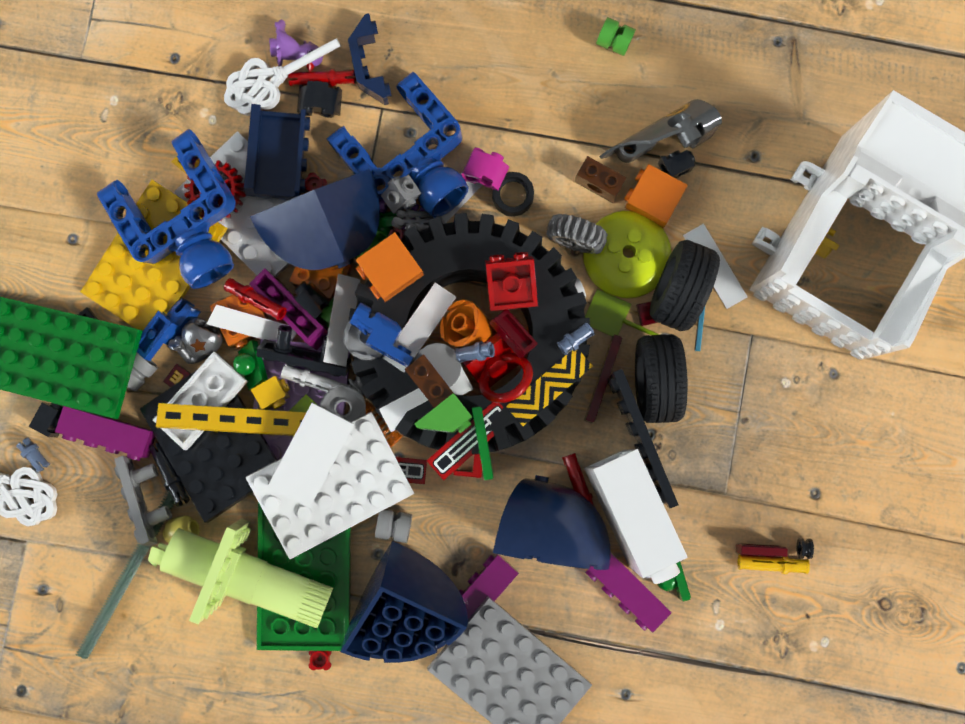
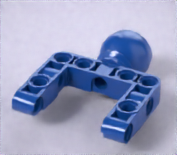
M412 72L397 83L396 88L429 127L430 131L415 141V145L402 155H397L382 168H377L366 150L354 136L348 133L344 126L340 127L326 139L354 175L370 169L376 187L385 185L383 190L377 192L379 199H383L381 195L389 187L388 182L395 178L394 174L397 171L403 172L399 176L400 178L409 175L422 193L418 197L420 206L424 211L436 218L452 211L468 193L469 187L463 176L453 168L444 167V163L441 161L444 156L461 143L462 132L458 121L418 75ZM422 100H428L425 104H419ZM449 131H455L451 136L446 135ZM432 144L438 145L435 149H428ZM359 153L357 157L350 158L352 154Z
M187 129L171 142L178 154L177 158L189 179L194 181L201 194L197 200L180 210L181 213L170 221H164L151 230L130 193L119 180L111 182L98 191L97 196L136 261L155 264L175 251L176 255L181 256L179 269L182 278L191 288L199 289L215 283L234 268L230 252L221 243L211 240L212 235L208 232L209 227L234 210L236 201L198 137L192 130ZM199 159V166L195 168V162ZM222 197L223 203L218 207V200ZM126 209V215L123 218V211ZM204 209V217L200 219L199 214ZM167 235V242L164 244L163 238ZM148 247V248H149V254L146 256V255H145V250H146V248Z

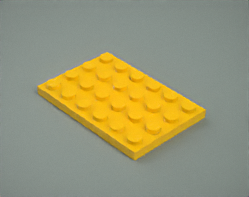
M152 179L136 203L151 230L164 221H170L181 213L180 210L188 206L187 201ZM219 222L209 227L208 233L212 235L211 240L219 242L228 228ZM117 233L80 292L135 329L143 331L158 311L167 314L177 301L184 298L190 285L181 276L179 269L181 256L176 255L175 251L155 264L139 262L132 257L121 236ZM167 235L163 238L164 244L167 242ZM147 247L146 250H145V255H146V256L149 254V248H148V247Z

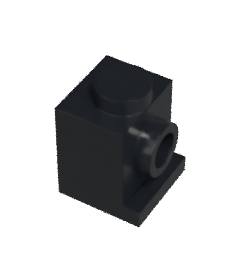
M678 150L668 155L667 158L666 156L661 157L658 165L661 171L674 178H678L692 171L695 166V158L691 151L685 150L680 153Z
M42 402L29 427L47 437L58 438L60 433H56L55 430L63 406Z

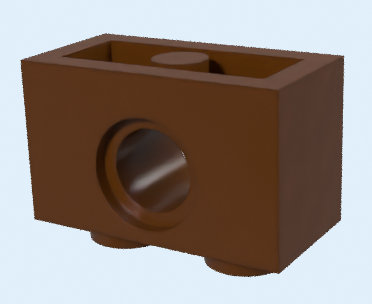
M587 156L574 182L613 203L627 177Z
M424 354L405 368V371L434 408L453 394V391Z

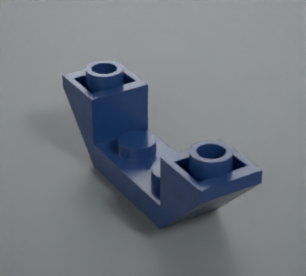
M368 13L363 16L348 38L356 81L361 91L380 103L389 105L388 97L392 96L389 83H384L383 76L370 78L368 67L363 66L362 59L366 58L363 45L376 43L374 35L378 34L376 21H371L370 14Z

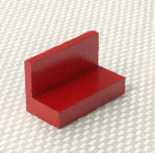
M474 454L473 472L455 470L453 475L481 478L482 464L480 454Z

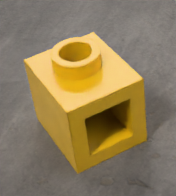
M273 376L251 389L262 410H268L272 407L277 409L286 404L285 400L290 397L287 392L290 390L285 379L280 380L277 376Z

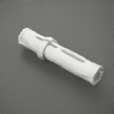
M285 364L281 373L282 379L294 381L302 387L308 386L324 392H328L337 386L351 387V385L310 373V370L297 369Z

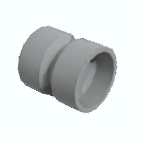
M136 353L127 387L137 392L145 383L144 378L151 377L158 369V366L152 360H145Z
M387 509L379 512L375 538L388 540L390 537H393L396 542L407 543L412 514L399 512L395 515L394 511Z

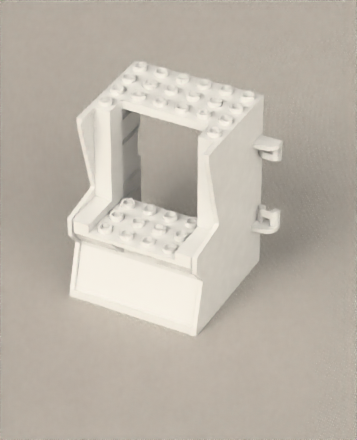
M893 90L840 138L823 168L807 161L800 163L791 181L803 184L804 189L808 190V193L781 238L770 229L762 227L752 242V245L770 255L749 289L754 292L753 295L761 301L767 300L772 303L773 308L777 311L787 312L792 315V319L802 325L805 323L812 328L811 331L819 336L825 335L830 338V342L833 345L848 349L853 357L860 360L910 348L947 269L965 258V132ZM804 171H806L807 173L811 174V176L807 178L802 174L804 173ZM847 199L854 206L863 207L870 211L874 218L890 223L894 230L910 235L914 242L925 244L924 249L918 256L917 261L895 295L875 332L796 285ZM764 237L769 238L771 242L767 243L763 241Z

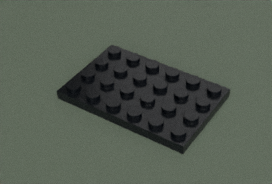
M623 369L617 370L611 374L608 384L612 393L618 394L620 401L617 402L621 415L626 414L629 422L625 423L630 436H634L637 440L634 447L638 449L641 457L645 460V466L655 484L662 503L669 509L678 506L679 504Z
M193 372L141 407L140 411L176 474L181 478L184 488L204 523H209L252 494L253 491L246 480V476L277 461V458L262 434L204 431L186 451L161 428L156 427L153 419L157 416L158 403L167 404L195 373ZM238 393L226 406L228 408L247 409Z

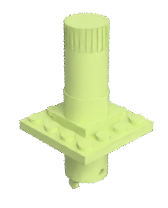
M240 519L228 526L221 543L178 528L168 545L160 542L158 547L152 546L148 561L154 566L159 565L160 571L202 586L189 619L190 622L199 624L204 618L208 619L209 615H212L214 610L221 606L224 597L228 596L318 628L333 587L246 554L247 549L241 547V544L247 541L251 528H249L250 521Z

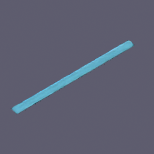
M705 307L699 316L695 351H701Z

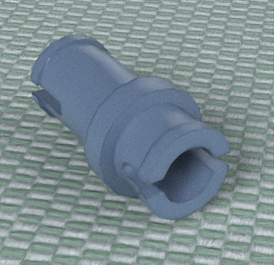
M585 322L571 334L567 333L564 335V339L558 342L557 346L564 355H567L572 350L576 351L581 343L594 336L595 333L591 326Z
M482 341L476 342L472 346L458 347L455 351L456 359L459 363L475 359L483 361L487 357H494L495 354L493 343H483Z
M29 437L22 440V444L19 442L16 445L21 451L20 455L23 458H27L37 473L43 471V467L47 468L50 465L38 450L39 446L36 443L33 444Z

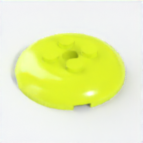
M618 211L600 219L596 225L601 226L608 234L605 247L598 254L583 252L584 266L592 282L603 292L621 298H637L653 291L672 253L670 241L664 229L652 220L633 211ZM624 248L633 251L632 258H627L623 255Z

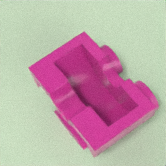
M475 147L461 175L466 182L473 184L478 182L487 188L499 190L509 166L503 162L504 157L496 152H492L490 155L482 149Z

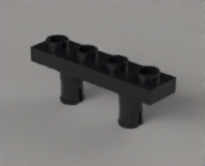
M280 325L278 327L277 342L264 339L257 348L256 356L264 358L266 361H279L289 366H301L311 371H323L337 377L346 376L351 367L352 359L347 358L346 367L323 362L328 335L323 337L321 352L290 345L292 328L288 325Z

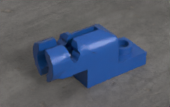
M184 298L177 301L167 314L158 311L143 330L137 353L145 360L151 361L163 344L168 345L171 339H174L176 336H182V329L185 324L197 318L201 311L194 308L195 305Z
M360 303L351 318L350 324L358 328L363 334L367 335L368 333L370 335L366 341L368 347L408 367L414 358L410 355L411 351L401 345L397 348L394 347L402 332L399 324L380 312H377L375 316L370 318L371 308Z

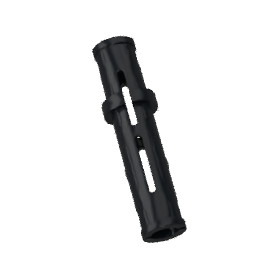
M156 443L158 451L153 445L149 448V451L165 481L164 486L167 491H170L177 507L183 506L180 497L184 500L185 504L190 501V498L182 485L181 478L176 474L159 443Z

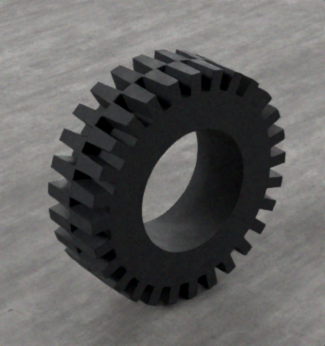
M467 213L455 214L454 222L443 224L439 216L429 219V228L423 230V232L419 233L415 226L404 231L405 240L402 243L422 269L424 276L386 302L382 297L377 300L369 288L372 286L369 279L365 285L359 283L355 291L358 300L356 309L360 303H363L371 308V313L376 314L380 312L396 321L401 329H403L435 282L441 287L464 281L487 283L485 261L490 260V256L504 255V259L514 258V253L527 252L528 256H533L538 300V306L520 308L527 321L529 334L538 343L527 356V360L531 363L533 369V377L529 386L565 356L557 346V343L564 339L563 336L567 333L571 334L585 322L590 325V318H585L584 308L587 303L584 293H578L575 287L577 277L572 268L565 270L561 265L562 255L554 247L550 251L542 246V236L532 231L527 236L520 232L519 223L509 219L506 226L495 224L494 216L489 214H482L480 221H469ZM350 308L349 321L356 309ZM586 340L578 346V349L588 358L590 345L587 344ZM384 355L374 360H361L354 356V361L351 364L354 373L360 378L362 383L360 388L365 397L376 407L375 411L382 418L380 408L418 389V386L406 371L402 372L383 359ZM523 369L510 382L493 392L506 393L513 390L523 378ZM583 375L524 426L519 423L506 407L512 401L500 403L503 406L502 410L486 430V432H494V437L488 441L489 453L519 444L548 426L559 412L567 406ZM456 395L472 416L469 422L474 419L472 408L480 407L483 411L492 403L483 395ZM429 401L407 411L395 428L404 436L436 450H439L458 433V430L455 433L423 430L415 426L417 421L434 409ZM478 442L472 449V454H480Z

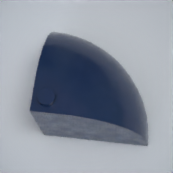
M368 169L307 192L252 215L250 218L266 245L289 264L307 270H321L334 265L342 268L351 264L350 259L368 249L376 236L380 218L378 191L372 172Z
M536 475L535 479L525 478L517 484L503 511L493 553L519 559L536 558L538 562L583 569H589L593 566L596 570H609L611 551L607 528L599 512L583 495L564 485L548 482L549 477Z
M392 541L361 596L347 629L340 652L370 661V658L384 659V663L408 662L437 653L439 648L446 644L448 646L452 644L467 628L468 614L463 597L452 580L437 565L421 554Z

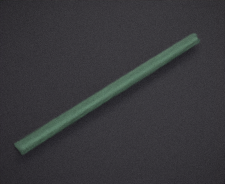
M167 491V496H164L166 499L163 498L164 501H161L163 504L160 503L162 506L158 507L168 506L172 510L173 504L175 505L174 499L170 491ZM163 522L153 525L155 535H158L159 530H161L160 527L164 524ZM137 544V549H134L135 551L133 552L135 554H131L133 557L130 558L132 559H128L130 561L127 562L129 565L126 564L127 567H124L126 570L123 569L125 572H121L123 573V575L120 574L122 577H118L120 578L119 580L117 579L119 582H115L116 585L114 586L116 587H113L114 590H111L113 592H110L112 595H108L110 596L107 597L109 600H105L107 601L106 603L104 602L106 605H103V608H101L103 610H100V613H98L100 615H97V618H95L96 621L94 620V622L96 623H92L93 626L91 627L93 628H90V631H88L89 633L85 636L86 639L84 638V641H82L83 644L78 649L79 651H77L78 654L76 656L82 659H88L90 656L89 654H91L92 649H94L95 644L100 639L99 636H101L102 631H104L105 626L110 621L109 618H111L112 613H114L115 608H117L118 603L123 598L122 595L124 596L125 590H127L128 585L133 580L132 578L137 573L136 570L140 567V562L147 555L148 546Z

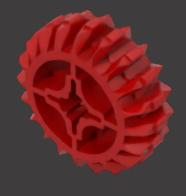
M217 160L215 166L220 175L228 177L224 181L234 196L236 205L242 206L243 202L239 198L246 197V194L241 191L244 190V183H240L243 177L237 175L238 170L236 168L231 169L229 163L223 165L220 160ZM187 176L191 183L184 185V188L189 190L184 193V196L189 199L187 201L189 205L200 197V191L194 181L190 180ZM220 197L218 200V207H220L223 203L222 197ZM235 207L233 212L238 213V209ZM204 209L199 214L201 218L204 217Z

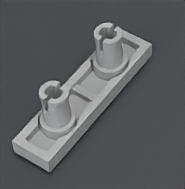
M125 456L114 459L116 463L114 470L123 486L121 488L122 496L128 502V516L134 522L136 528L134 536L140 545L150 547L158 543L153 525L172 518L168 506H163L148 513L140 483L157 477L159 475L157 467L152 463L135 470L132 459Z

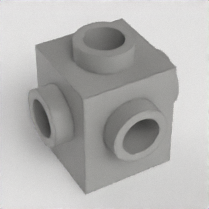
M407 175L402 178L397 176L388 182L389 187L381 197L392 213L395 214L398 210H409L417 203L415 200L422 193L411 177Z

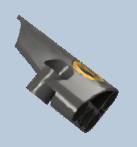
M694 99L610 148L599 157L603 159L616 153L622 162L630 163L651 151L657 141L675 134L684 148L690 147L693 149L714 135L722 124V118L714 106L703 100ZM624 147H631L634 153H626Z

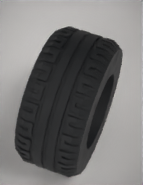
M690 240L680 241L675 246L666 262L650 304L649 314L654 321L678 331L689 330L693 327L711 295L718 275L720 257L715 250Z
M674 334L644 335L636 344V399L640 413L646 423L678 422L684 417L686 412L688 394L686 357L681 339Z

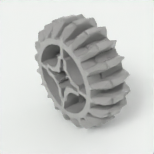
M567 214L553 215L547 226L546 235L550 240L573 251L598 254L601 253L607 242L608 234L601 226L581 217Z

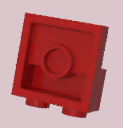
M527 252L514 253V258L504 259V255H492L490 260L485 261L490 311L538 306L533 256H528Z

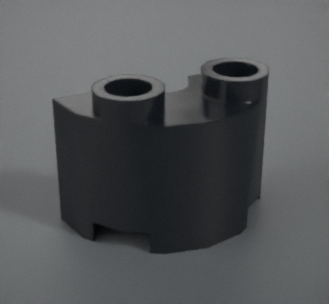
M307 81V86L299 84L297 113L301 114V109H306V116H312L313 112H321V116L332 118L334 115L340 116L342 89L340 87L329 88L327 82Z
M303 281L294 290L296 293L295 300L314 319L323 311L321 305L323 303L326 305L330 303V300L312 282L307 284Z

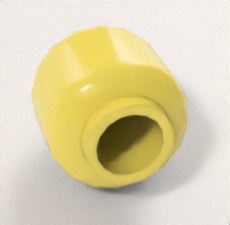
M184 515L170 519L163 530V538L169 544L178 528L199 535V525L190 516Z

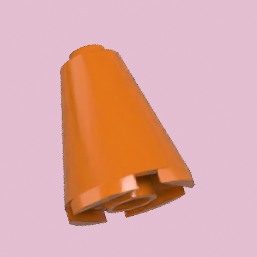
M459 300L450 305L447 309L449 312L446 318L442 317L440 323L441 337L454 347L472 346L476 342L481 341L485 343L497 333L489 324L490 320L477 305L467 300Z

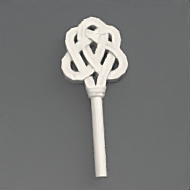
M336 38L284 67L273 66L270 68L263 60L251 58L244 64L241 71L234 72L228 76L224 102L229 107L238 110L239 113L246 116L251 115V104H259L261 109L265 110L274 108L279 103L281 95L278 87L285 81L287 75L339 48L341 45Z
M22 467L17 469L11 476L0 472L1 516L5 518L16 517L21 524L33 526L56 515L57 490L51 483L43 481L40 472L37 473L35 468ZM28 475L31 479H26L22 477ZM23 486H25V487H32L33 490H31V489H24ZM29 498L34 499V504L31 503Z

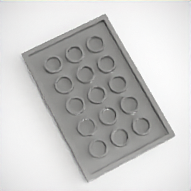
M489 596L470 616L467 628L461 636L449 646L446 645L427 667L431 674L492 724H560L592 686L584 676Z

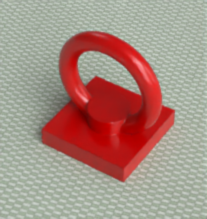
M496 333L485 342L493 343L495 349L494 357H487L483 361H478L477 359L464 361L463 364L477 381L482 395L487 400L494 403H506L520 397L528 389L532 381L533 369L531 363L525 357L520 359L500 335ZM518 365L522 367L523 378L513 390L506 393H495L490 390L491 386Z

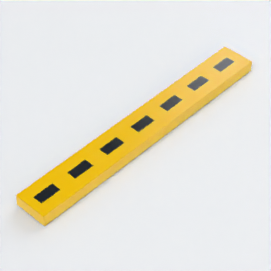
M158 403L156 427L294 436L307 412Z

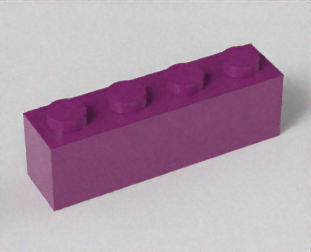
M264 268L249 285L257 293L286 307L287 312L283 320L309 346L318 350L322 346L323 337L328 335V329L317 318L314 319L295 300V296L271 272Z
M66 406L62 408L55 430L56 433L63 434L62 438L65 440L76 442V439L84 441L83 445L97 448L98 445L106 447V452L119 454L121 451L127 453V458L140 461L141 458H149V448L154 444L156 438L152 430Z
M612 553L609 570H596L591 566L585 572L594 582L599 579L604 584L601 589L610 598L615 595L621 601L618 606L626 614L632 612L637 617L635 622L644 631L648 628L653 633L672 613Z
M491 554L482 564L485 568L479 574L475 572L467 582L470 585L464 591L462 589L459 590L466 605L468 619L487 596L495 601L519 574L500 554L495 556Z

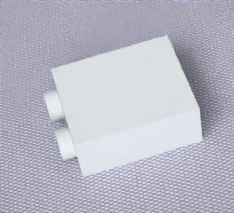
M638 449L620 451L585 467L584 470L629 568L642 578H651L654 584L662 583L677 576L680 570L676 563L688 557Z

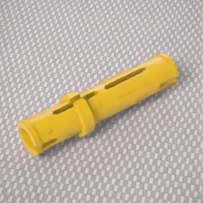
M739 555L737 559L739 570L777 571L782 574H788V572L808 574L810 571L808 559H791L788 556L775 558Z

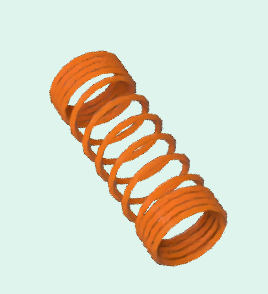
M367 401L365 403L366 414L371 411L373 412L375 407L372 408L371 402ZM382 417L379 418V419L377 420V423L379 424V422H380L383 418H382ZM386 422L379 426L381 430L386 425ZM386 428L384 431H382L384 433V436L389 431V428ZM397 430L392 431L385 437H389L387 442L390 448L402 438V435Z

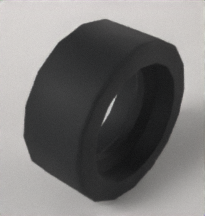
M506 173L499 190L493 189L492 199L494 206L506 216L515 217L524 214L533 203L534 187L532 182L522 173ZM518 182L525 188L526 199L521 205L510 207L503 203L500 191L506 183Z

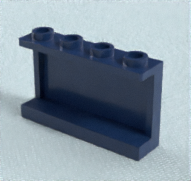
M251 104L244 181L246 196L291 200L300 196L301 193H305L306 179H302V172H307V158H304V151H308L309 138H305V133L310 131V117H306V109H301V114L262 111L259 104Z

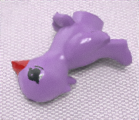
M282 19L275 22L277 38H269L271 57H277L278 66H282L283 60H297L319 48L317 45L310 41L307 43L305 40L300 45L285 32L286 24ZM323 56L305 65L309 72L321 64Z

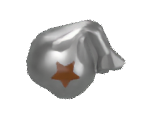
M194 318L185 324L182 329V336H176L170 340L168 347L177 351L186 363L195 364L206 359L220 348L222 332L219 327L206 324L208 321Z

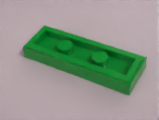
M475 407L472 408L484 481L491 480L494 476L482 408Z

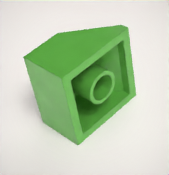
M453 393L417 421L415 426L423 430L455 433L458 430L461 434L471 426L469 421L472 419V416Z

